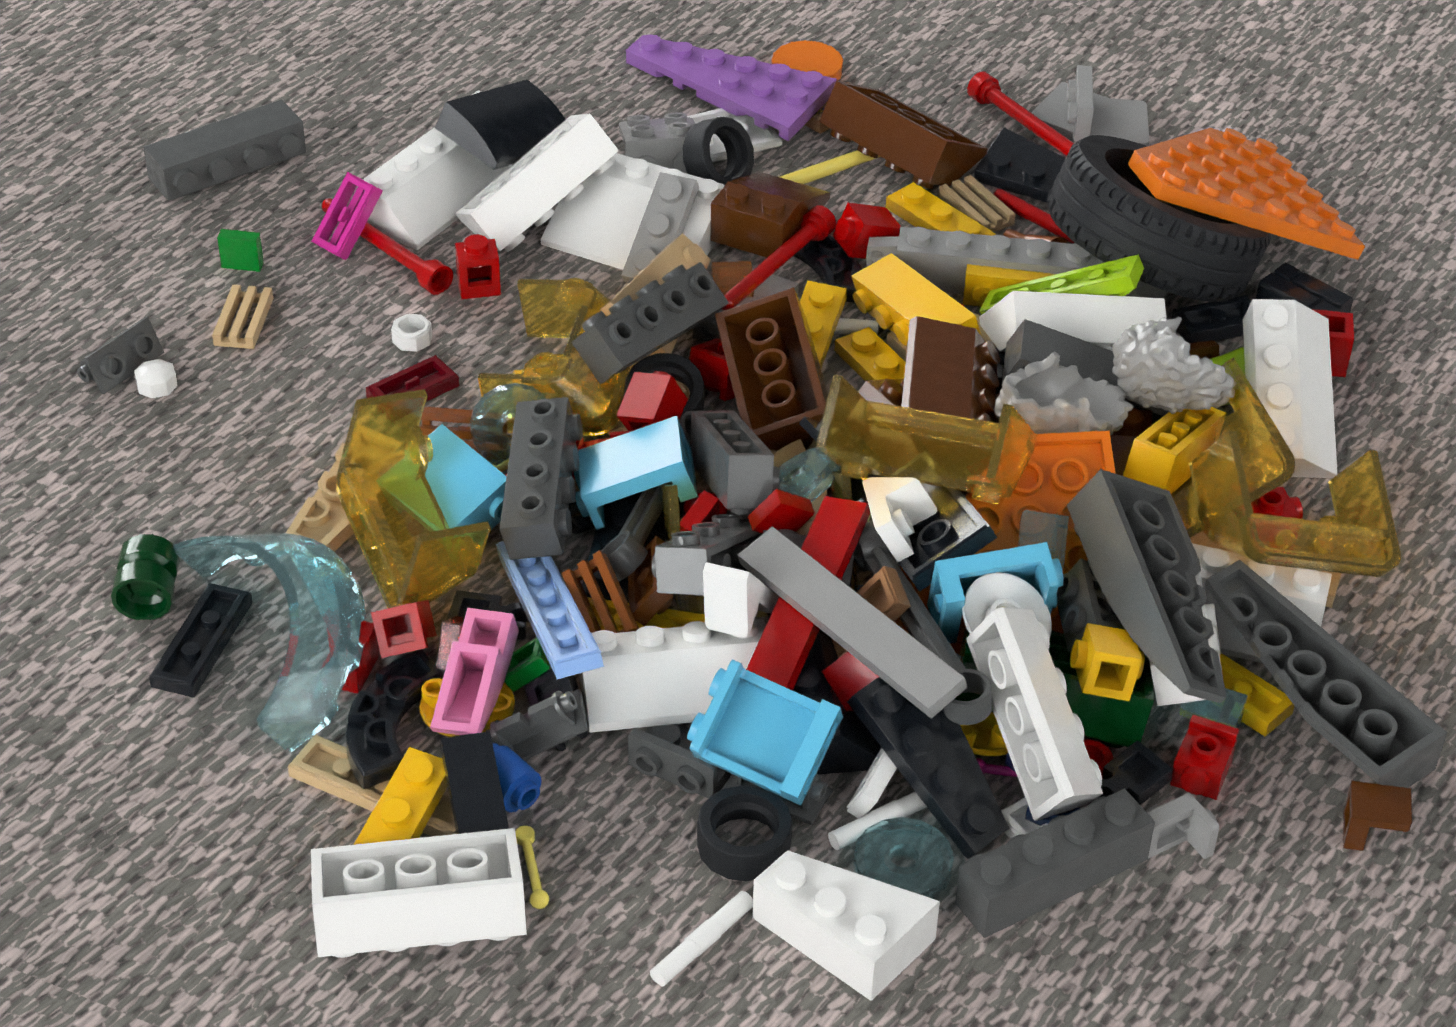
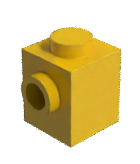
M1091 623L1086 624L1082 640H1075L1070 657L1071 668L1076 669L1082 693L1130 701L1135 682L1142 675L1145 661L1144 652L1139 650L1138 645L1126 630Z

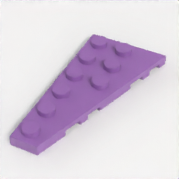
M652 34L642 35L626 49V63L654 77L668 76L673 79V86L681 90L686 89L687 86L695 89L696 97L735 116H751L754 118V125L764 130L769 128V126L778 129L779 137L787 141L828 101L837 80L823 76L820 72L816 71L805 72L791 69L785 64H769L757 61L754 57H739L725 54L719 49H703L692 46L688 42L668 41Z

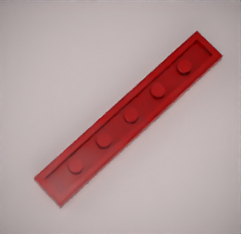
M825 496L801 547L805 553L840 580L845 573L871 514L868 503ZM779 596L746 670L793 691L820 628Z

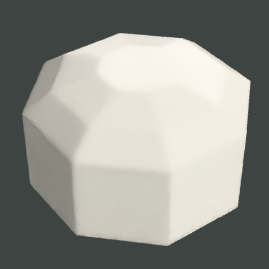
M406 314L393 322L391 329L392 343L401 351L417 352L430 346L432 323L423 315Z
M156 359L143 362L134 370L137 389L141 395L150 398L167 396L177 387L173 363Z

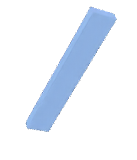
M504 541L498 542L496 547L499 559L556 678L561 679L604 667L601 651L552 557L510 560Z

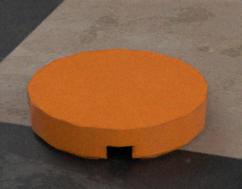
M804 40L780 46L773 53L771 64H785L791 69L805 72H820L823 76L835 78L838 81L842 76L843 58L840 52L830 45Z

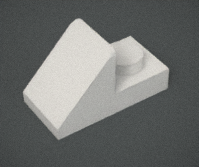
M870 477L864 480L862 483L875 530L897 562L913 555L914 551L909 535L915 532L914 525L936 514L937 507L916 478Z
M708 562L705 563L703 582L706 627L722 633L744 638L748 637L757 612L762 611L772 614L779 596L748 571Z

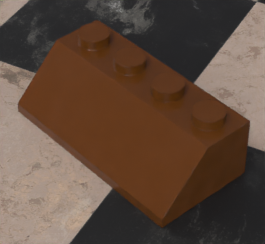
M841 81L835 82L819 120L820 123L832 129L830 135L847 143H850L851 140L859 144L857 147L859 152L873 158H878L879 155L886 159L884 164L886 167L899 173L905 174L907 171L913 174L912 181L928 189H933L934 185L941 186L947 184L949 187L952 186V181L961 178L985 157L988 148L879 89Z
M794 287L716 313L715 318L741 419L768 449L778 451L786 445L801 439L805 450H807L814 439L799 424L804 416L818 422L822 418H826L834 424L836 422L807 317Z
M916 316L910 319L900 416L929 455L950 478L993 457L994 437L997 436L994 410L996 405V388L999 387L997 367L1000 363V356L994 344L989 340L985 342L976 328Z

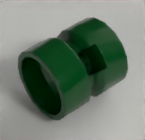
M139 534L130 537L123 543L111 593L112 604L118 612L135 620H155L169 612L175 589L174 582L180 562L179 551L174 544L164 537L154 534Z

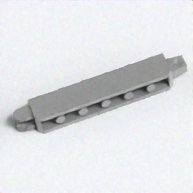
M900 227L898 237H869L866 255V265L869 266L892 253L945 293L963 295L967 264L1059 274L1105 263L1076 243L1049 242L1043 239L1009 238L1003 235L970 234L964 231L930 230L924 227ZM1139 281L1136 289L1125 296L1164 298L1168 292Z

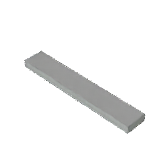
M771 527L738 554L740 564L931 719L967 689L965 677L774 527Z

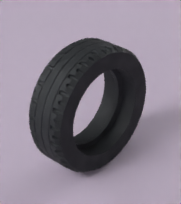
M1103 135L1087 136L1072 145L1047 197L1051 218L1071 240L1103 262L1139 254L1144 267L1139 281L1179 296L1208 302H1224L1239 296L1245 291L1271 241L1270 233L1156 199L1128 165L1134 150L1147 147L1146 145Z

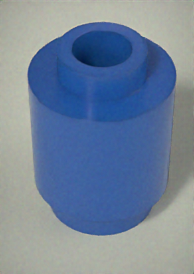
M492 743L505 810L512 813L519 809L525 810L531 807L540 795L542 782L540 774L510 747Z

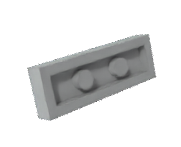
M662 172L659 173L621 274L624 282L630 283L667 245L683 233L699 190L697 180Z

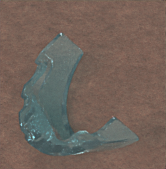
M272 533L207 536L174 544L173 548L176 554L202 577L212 575L232 560L243 559L247 564L255 567L264 564L269 565L280 580L289 607V642L280 676L270 698L257 718L259 728L287 752H292L329 724L340 707L335 701L348 675L359 666L364 647L359 642L361 622L366 619L365 604L359 583L351 577L352 571L349 566L333 550L314 539L301 535Z

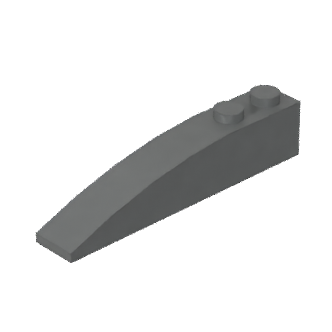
M1100 469L1067 504L1074 523V530L1081 540L1090 569L1093 571L1112 610L1133 641L1155 667L1184 694L1217 703L1223 702L1227 696L1217 651L1211 648L1208 643V639L1214 635L1212 621L1203 617L1202 606L1207 602L1206 591L1204 587L1197 584L1195 577L1201 571L1200 561L1170 491Z
M1239 559L1206 579L1205 586L1305 721L1380 785L1409 788L1436 769L1448 732Z

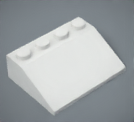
M616 153L611 157L614 163L605 172L597 177L592 173L581 183L584 189L578 195L567 202L564 199L559 201L554 211L555 213L541 237V245L623 270L659 173L662 172L697 180L699 190L683 234L694 244L700 246L704 253L708 255L716 245V242L710 241L711 202L725 185L717 183L712 179L700 178L683 173L677 169H669L649 163L643 159Z

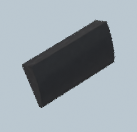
M526 79L447 101L435 129L490 168L496 170L514 164L566 119L548 96Z

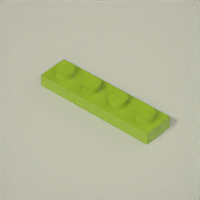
M1138 254L989 291L979 312L981 315L1012 291L1125 296L1136 289L1144 267Z

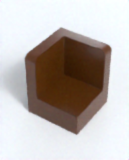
M1351 780L1343 809V848L1363 851L1370 827L1403 832L1410 831L1412 825L1411 788Z

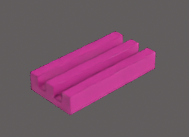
M347 172L311 242L344 260L348 259L383 190ZM358 186V188H357V190H356L354 196L352 197V199H351V201H350L348 207H346L347 204H348V202H349V200H350V198H351V196H352V194H353V192H354V190H355V188ZM338 221H340L339 224H338V226H337V228H336V230H335V232H334V234H333V236H332V238H331V240L328 242V240H329V238H330L332 232L334 231V229H335V227H336Z

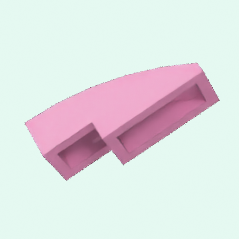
M467 608L459 642L453 641L430 726L432 732L468 735L483 731L502 689L519 633L512 613Z

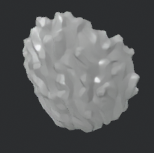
M1162 317L1158 322L1150 320L1144 324L1132 325L1131 328L1126 329L1121 334V338L1112 346L1114 354L1112 373L1118 377V386L1127 393L1126 399L1142 405L1143 408H1150L1151 406L1162 408L1165 411H1170L1171 414L1182 412L1183 409L1209 410L1211 407L1218 408L1228 403L1229 398L1234 397L1235 391L1233 387L1236 385L1233 377L1225 373L1223 366L1214 364L1212 360L1206 357L1200 359L1198 355L1190 356V344L1183 337L1176 335V330L1182 320L1181 317L1169 320Z
M1054 351L1046 359L1030 363L1025 369L1020 368L1017 372L1011 373L1004 378L1000 395L996 399L994 413L997 419L1001 420V429L1005 434H1008V438L1013 443L1022 434L1110 430V435H1113L1114 431H1118L1123 427V422L1128 417V412L1133 409V405L1125 401L1127 393L1123 391V388L1109 384L1104 379L1097 382L1091 377L1083 379L1075 365L1068 367L1059 365L1060 355Z

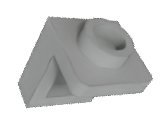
M1189 792L1165 804H1155L1146 810L1155 821L1148 859L1186 840L1204 859L1214 855L1219 824L1213 813L1208 808L1203 807Z

